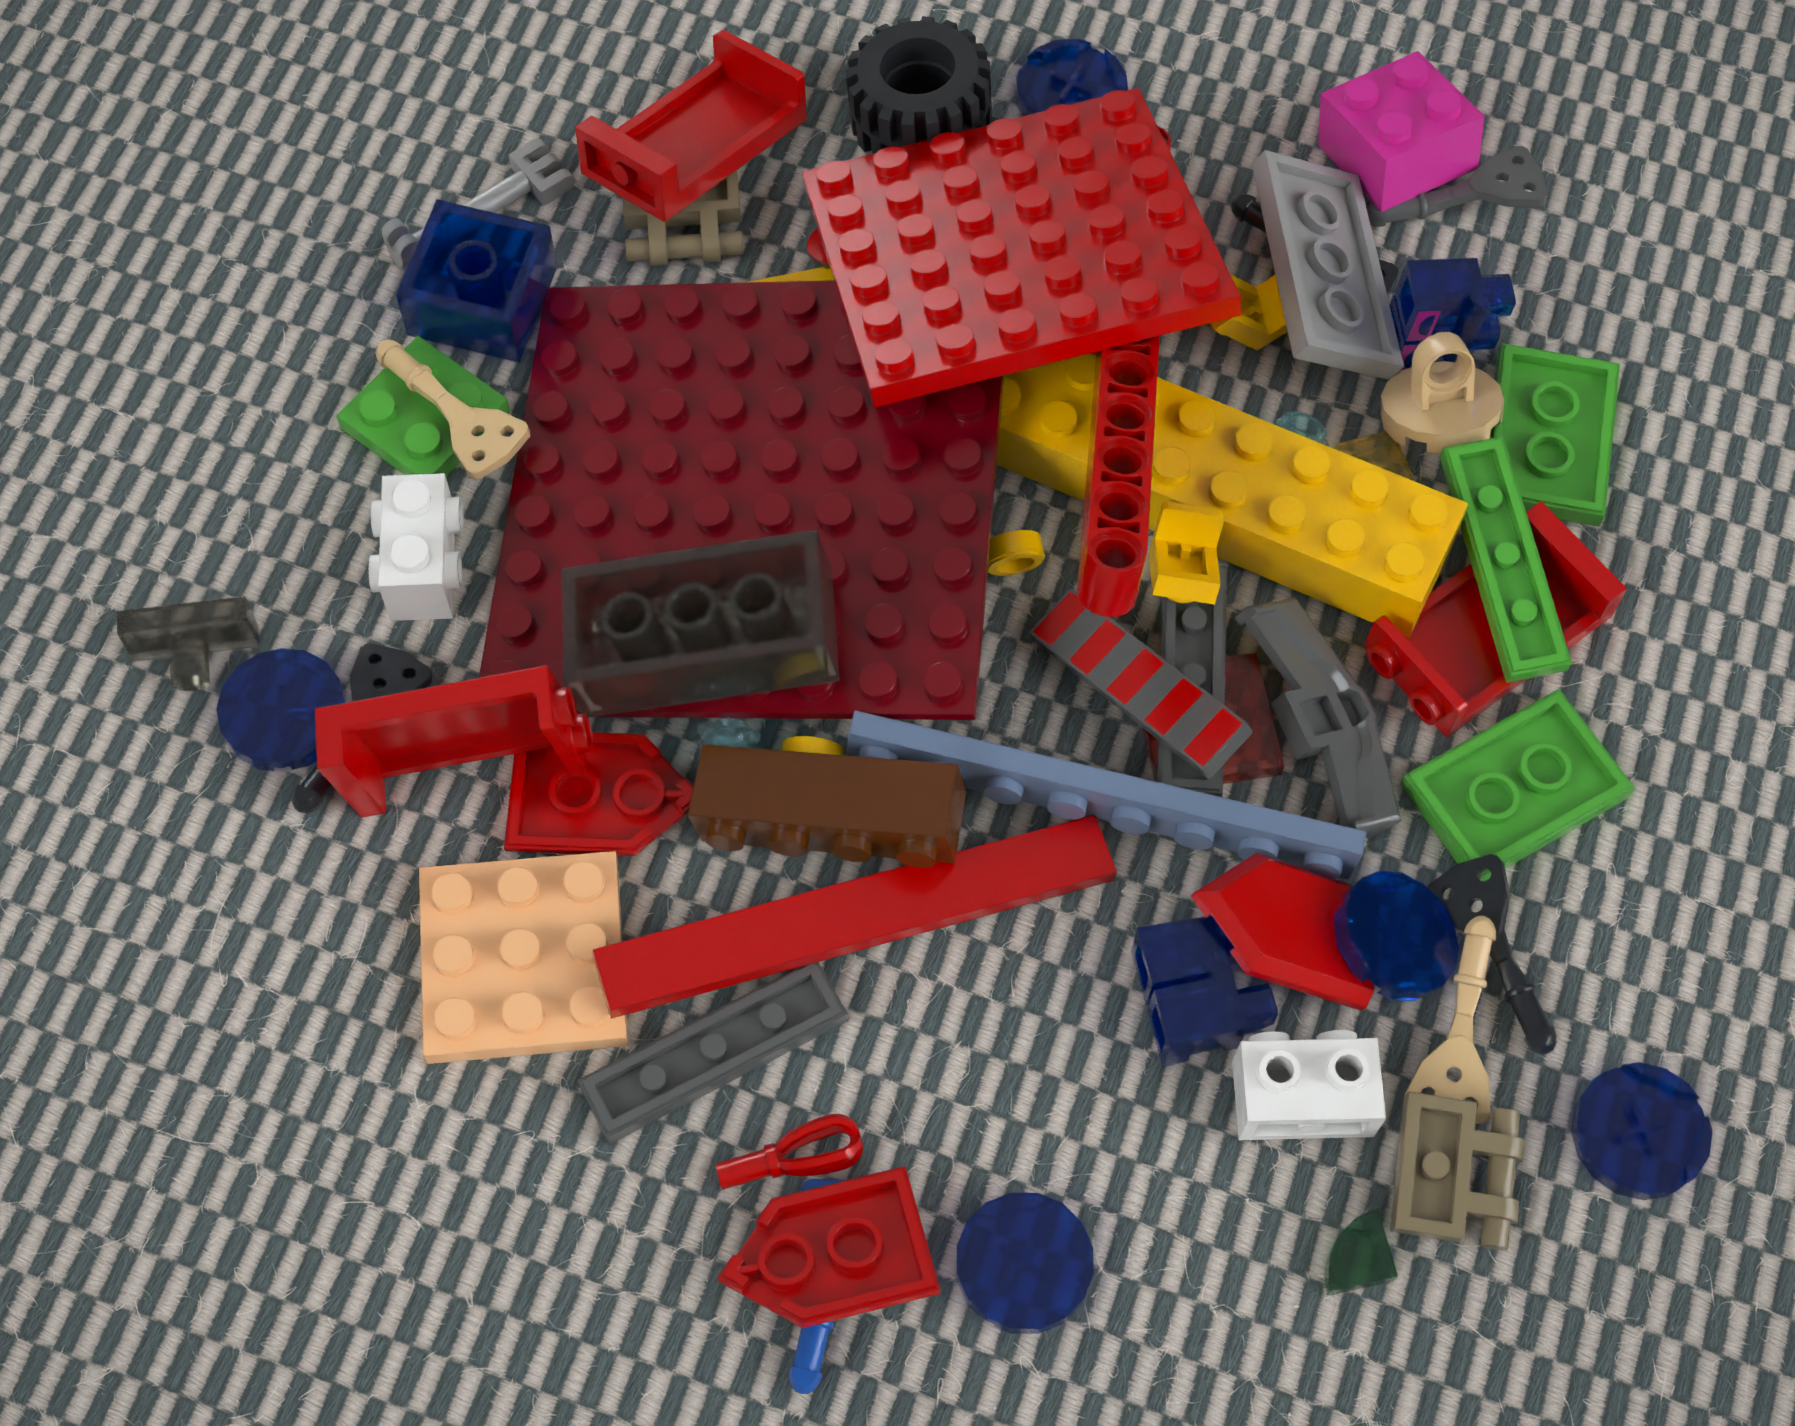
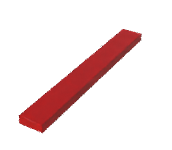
M1092 815L958 851L955 863L936 862L934 866L927 868L906 865L593 949V960L609 1015L612 1019L1114 881L1117 870L1096 816Z

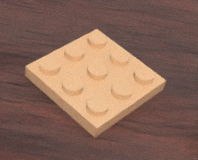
M616 851L419 868L423 1057L427 1064L628 1046L627 1015L610 1018L593 960V949L622 942L619 871Z

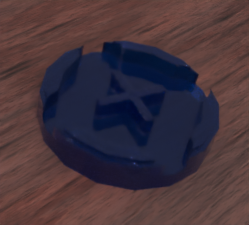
M1081 39L1051 41L1034 49L1028 55L1027 62L1022 68L1020 66L1015 85L1017 108L1022 116L1046 111L1055 105H1070L1102 97L1111 91H1127L1126 71L1117 57L1108 50L1104 49L1103 54L1099 50L1091 48L1092 42Z
M280 648L256 654L236 667L221 688L216 711L220 731L239 759L261 770L275 771L273 767L285 768L289 766L294 770L307 767L317 761L315 709L342 704L347 701L339 677L326 661L304 650Z
M1380 870L1362 877L1351 885L1343 895L1342 905L1336 909L1333 922L1338 949L1350 971L1362 983L1369 979L1375 986L1381 988L1377 993L1390 1000L1413 1002L1444 986L1456 969L1459 944L1455 925L1442 901L1422 882L1402 872Z
M1641 1062L1624 1064L1620 1068L1605 1071L1595 1077L1575 1104L1571 1125V1134L1577 1156L1591 1176L1614 1193L1639 1200L1669 1197L1692 1182L1710 1156L1713 1131L1708 1115L1704 1116L1703 1109L1697 1102L1699 1096L1689 1083L1666 1068Z
M1011 1192L986 1202L966 1222L956 1247V1280L966 1304L978 1316L981 1315L986 1321L995 1324L994 1327L1011 1334H1039L1063 1324L1083 1303L1094 1275L1093 1246L1082 1221L1063 1203L1039 1193Z

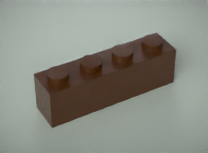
M703 744L688 817L702 842H706L709 846L719 850L739 851L743 849L744 845L769 847L775 853L791 857L803 856L807 851L829 852L840 859L851 862H865L870 860L871 856L897 858L899 862L908 866L927 868L934 866L936 862L955 863L966 788L958 764Z

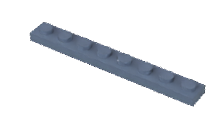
M856 710L854 711L848 734L846 756L958 764L965 788L983 792L992 801L1010 805L1018 804L1021 801L1047 807V810L1055 816L1072 820L1095 815L1096 819L1110 822L1112 827L1121 832L1135 835L1153 832L1174 837L1178 844L1191 849L1204 850L1216 847L1237 852L1243 860H1246L1255 853H1259L1334 879L1339 877L1348 879L1363 856L1366 831Z

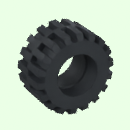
M922 16L921 21H911L910 17L898 19L897 25L889 26L885 23L875 28V36L865 35L858 42L859 50L851 52L848 59L849 69H846L851 128L853 136H857L858 145L864 152L872 151L873 154L886 147H902L926 140L929 143L934 137L942 133H959L991 124V76L987 51L982 43H976V36L968 29L958 31L957 23L949 20L937 23L934 17Z

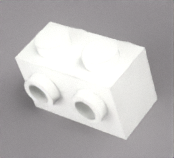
M445 473L382 476L381 500H372L371 502L372 533L374 537H380L379 555H370L368 570L371 591L381 593L390 621L453 619L454 589L462 588L463 579L461 555L459 551L454 552L455 534H463L464 528L461 497H451Z
M1333 1030L1317 1035L1314 1040H1290V1036L1287 1033L1272 1031L1254 1034L1249 1037V1041L1240 1042L1232 1061L1239 1140L1374 1137L1385 1121L1386 1111L1378 1038L1357 1039V1033L1353 1031Z

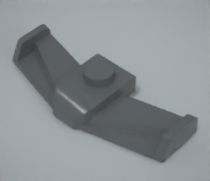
M1296 598L1248 606L1235 617V620L1240 627H1247L1292 689L1282 693L1270 703L1296 760L1319 754L1323 755L1340 825L1366 831V838H1370L1400 823L1401 817L1375 721L1377 715L1364 688L1357 684Z

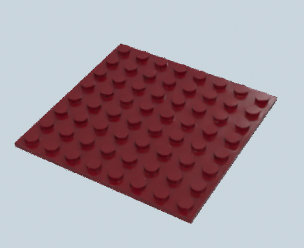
M834 280L546 287L523 421L526 422L530 430V438L517 453L479 678L547 665L561 688L569 687L571 689L577 713H586L588 717L852 719L856 710L894 720H976L1004 375L874 408Z

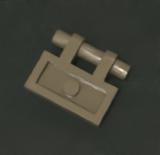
M737 170L666 222L661 221L622 198L625 230L648 228V237L625 239L627 262L650 261L651 266L669 265V259L703 257V262L706 263L720 262L723 255L744 254L742 231L719 232L718 223L741 222ZM701 225V234L667 236L666 227Z
M1410 1091L1403 1097L1390 1232L1459 1243L1465 1238L1466 1217H1475L1482 1220L1480 1246L1493 1250H1508L1510 1224H1517L1519 1201L1513 1199L1516 1163L1523 1162L1525 1143L1524 1139L1518 1137L1520 1112L1504 1108L1493 1109L1491 1132L1475 1130L1477 1102ZM1472 1155L1488 1159L1485 1194L1469 1191Z

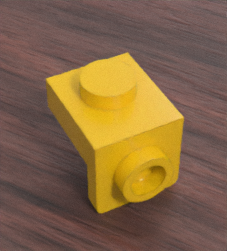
M1231 275L1241 295L1242 315L1213 322L1210 325L1220 335L1228 336L1258 351L1288 332L1276 275H1273L1256 287Z
M1169 501L1161 505L1149 549L1152 595L1166 597L1178 603L1194 601L1215 605L1221 585L1216 549L1224 524V516L1221 510Z

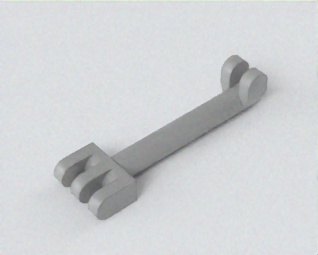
M534 139L508 154L511 169L514 171L513 175L413 234H409L408 228L399 218L391 219L382 228L383 240L392 259L402 269L530 191L543 206L568 192L575 184V177L568 169H562V162L555 154H549V147L542 139Z

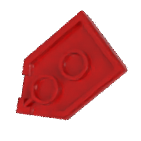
M592 732L593 751L584 753L586 774L572 777L553 747L514 754L504 850L510 852L561 854L616 851L617 856H636L689 812L694 785L687 778L684 779L662 756L661 751L645 734Z
M1255 853L1190 895L1206 918L1210 915L1213 916L1235 947L1230 953L1245 974L1360 1011L1367 1008L1375 988L1376 896L1370 890Z
M906 1166L771 1198L757 1218V1226L738 1254L732 1255L717 1277L718 1282L801 1328L941 1294Z

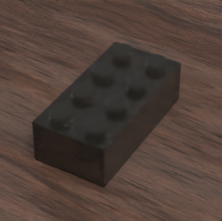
M817 530L562 568L564 684L571 689L575 702L582 713H586L588 718L840 681L832 568Z

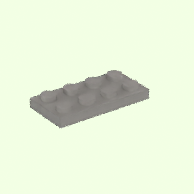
M1264 150L1252 163V169L1293 358L1390 380L1404 368L1359 175Z

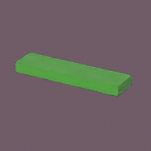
M1503 436L1444 447L1439 457L1452 497L1468 503L1460 528L1506 683L1567 671L1572 665V661Z

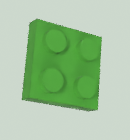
M417 336L404 349L420 364L429 366L432 370V375L446 391L469 407L498 409L507 414L510 412L507 398L421 337ZM384 368L336 415L339 426L343 431L404 475L445 473V476H447L460 463L452 449L449 423L436 405L422 395L410 391L406 383L389 368ZM478 432L475 436H481L484 432Z

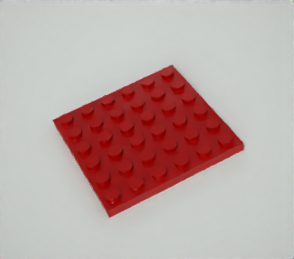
M1139 88L1127 91H1111L1102 97L1070 105H1055L1046 111L1014 119H999L990 125L959 133H942L934 137L929 143L926 140L902 147H886L873 154L845 161H830L820 167L801 171L806 194L874 408L1242 315L1241 295Z

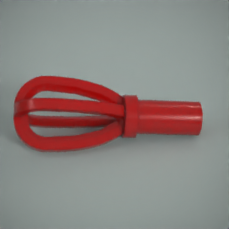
M829 1114L796 1127L781 1137L776 1144L764 1145L763 1150L715 1163L722 1190L772 1176L773 1179L781 1177L783 1174L791 1176H817L838 1172L853 1166L862 1154L863 1142L859 1128L853 1119L843 1114ZM837 1134H847L850 1137V1143L841 1149L815 1156L784 1159V1156L812 1142Z

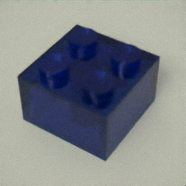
M436 199L396 294L407 336L415 338L419 336L424 340L520 363L557 270L550 226Z

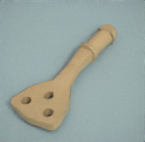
M383 340L376 347L375 354L380 365L386 369L389 368L406 383L410 391L422 395L436 405L449 423L454 454L470 478L475 480L481 479L506 464L530 438V430L525 421L498 409L469 407L447 392L432 375L430 367L420 364L398 342ZM478 432H484L481 436H475ZM510 432L513 433V434H512L511 436H509V437H504V435H505L506 433H510ZM478 457H485L481 461H475Z
M1477 916L1469 921L1463 932L1466 937L1459 971L1453 978L1454 982L1457 983L1454 1018L1447 1036L1439 1046L1419 1063L1405 1094L1409 1091L1421 1093L1423 1088L1428 1087L1431 1088L1435 1096L1465 1100L1468 1097L1473 1098L1477 1102L1475 1124H1483L1491 1116L1489 1077L1473 1044V1016L1481 990L1487 986V982L1484 979L1492 941H1496V930L1489 918ZM1451 1067L1458 1069L1460 1072V1077L1456 1082H1452L1447 1078V1071Z

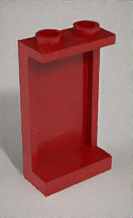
M722 29L713 35L714 60L710 65L617 129L592 115L575 126L581 174L661 221L666 222L807 120L805 76L802 71Z
M1540 501L1526 511L1565 642L1569 649L1612 617L1627 588ZM1471 564L1431 591L1410 638L1405 637L1383 615L1373 622L1363 647L1367 651L1368 659L1375 671L1385 679H1393L1409 697L1410 705L1415 714L1426 724L1435 725L1446 738L1525 681L1520 680L1509 683L1505 681Z
M547 665L315 709L317 769L361 818L386 813L384 778L553 747L572 777L586 774L584 753L593 751V736L586 713H577L571 689L569 687L561 688Z

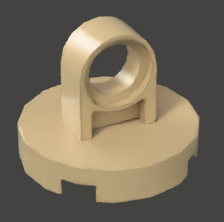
M1439 332L1427 337L1418 345L1413 354L1412 367L1401 370L1387 381L1381 394L1380 415L1383 429L1395 442L1406 446L1407 437L1417 442L1427 443L1426 453L1441 454L1444 447L1490 439L1491 429L1497 424L1500 426L1502 423L1504 397L1501 386L1488 373L1475 368L1474 358L1463 340L1451 332ZM1454 353L1458 355L1455 363L1447 361L1434 362L1445 354Z

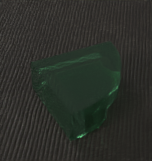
M1378 1209L1364 1213L1354 1219L1340 1233L1332 1245L1325 1266L1327 1296L1393 1282L1398 1277Z

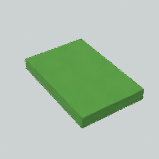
M1505 343L1501 344L1497 354L1494 380L1501 386L1504 397L1503 420L1500 426L1497 424L1491 429L1490 439L1503 436L1526 511L1542 501L1559 520L1600 527L1606 511L1620 363Z
M1560 689L1555 690L1405 774L1400 783L1457 864L1493 854L1497 855L1504 862L1505 869L1630 798L1635 790V787ZM1483 871L1480 875L1481 881L1489 879L1491 871Z

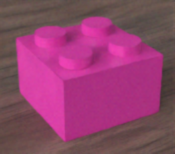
M1416 51L1322 92L1320 97L1318 146L1342 171L1359 175L1363 194L1383 212L1417 197L1419 193L1428 192L1479 168L1485 116L1419 51Z

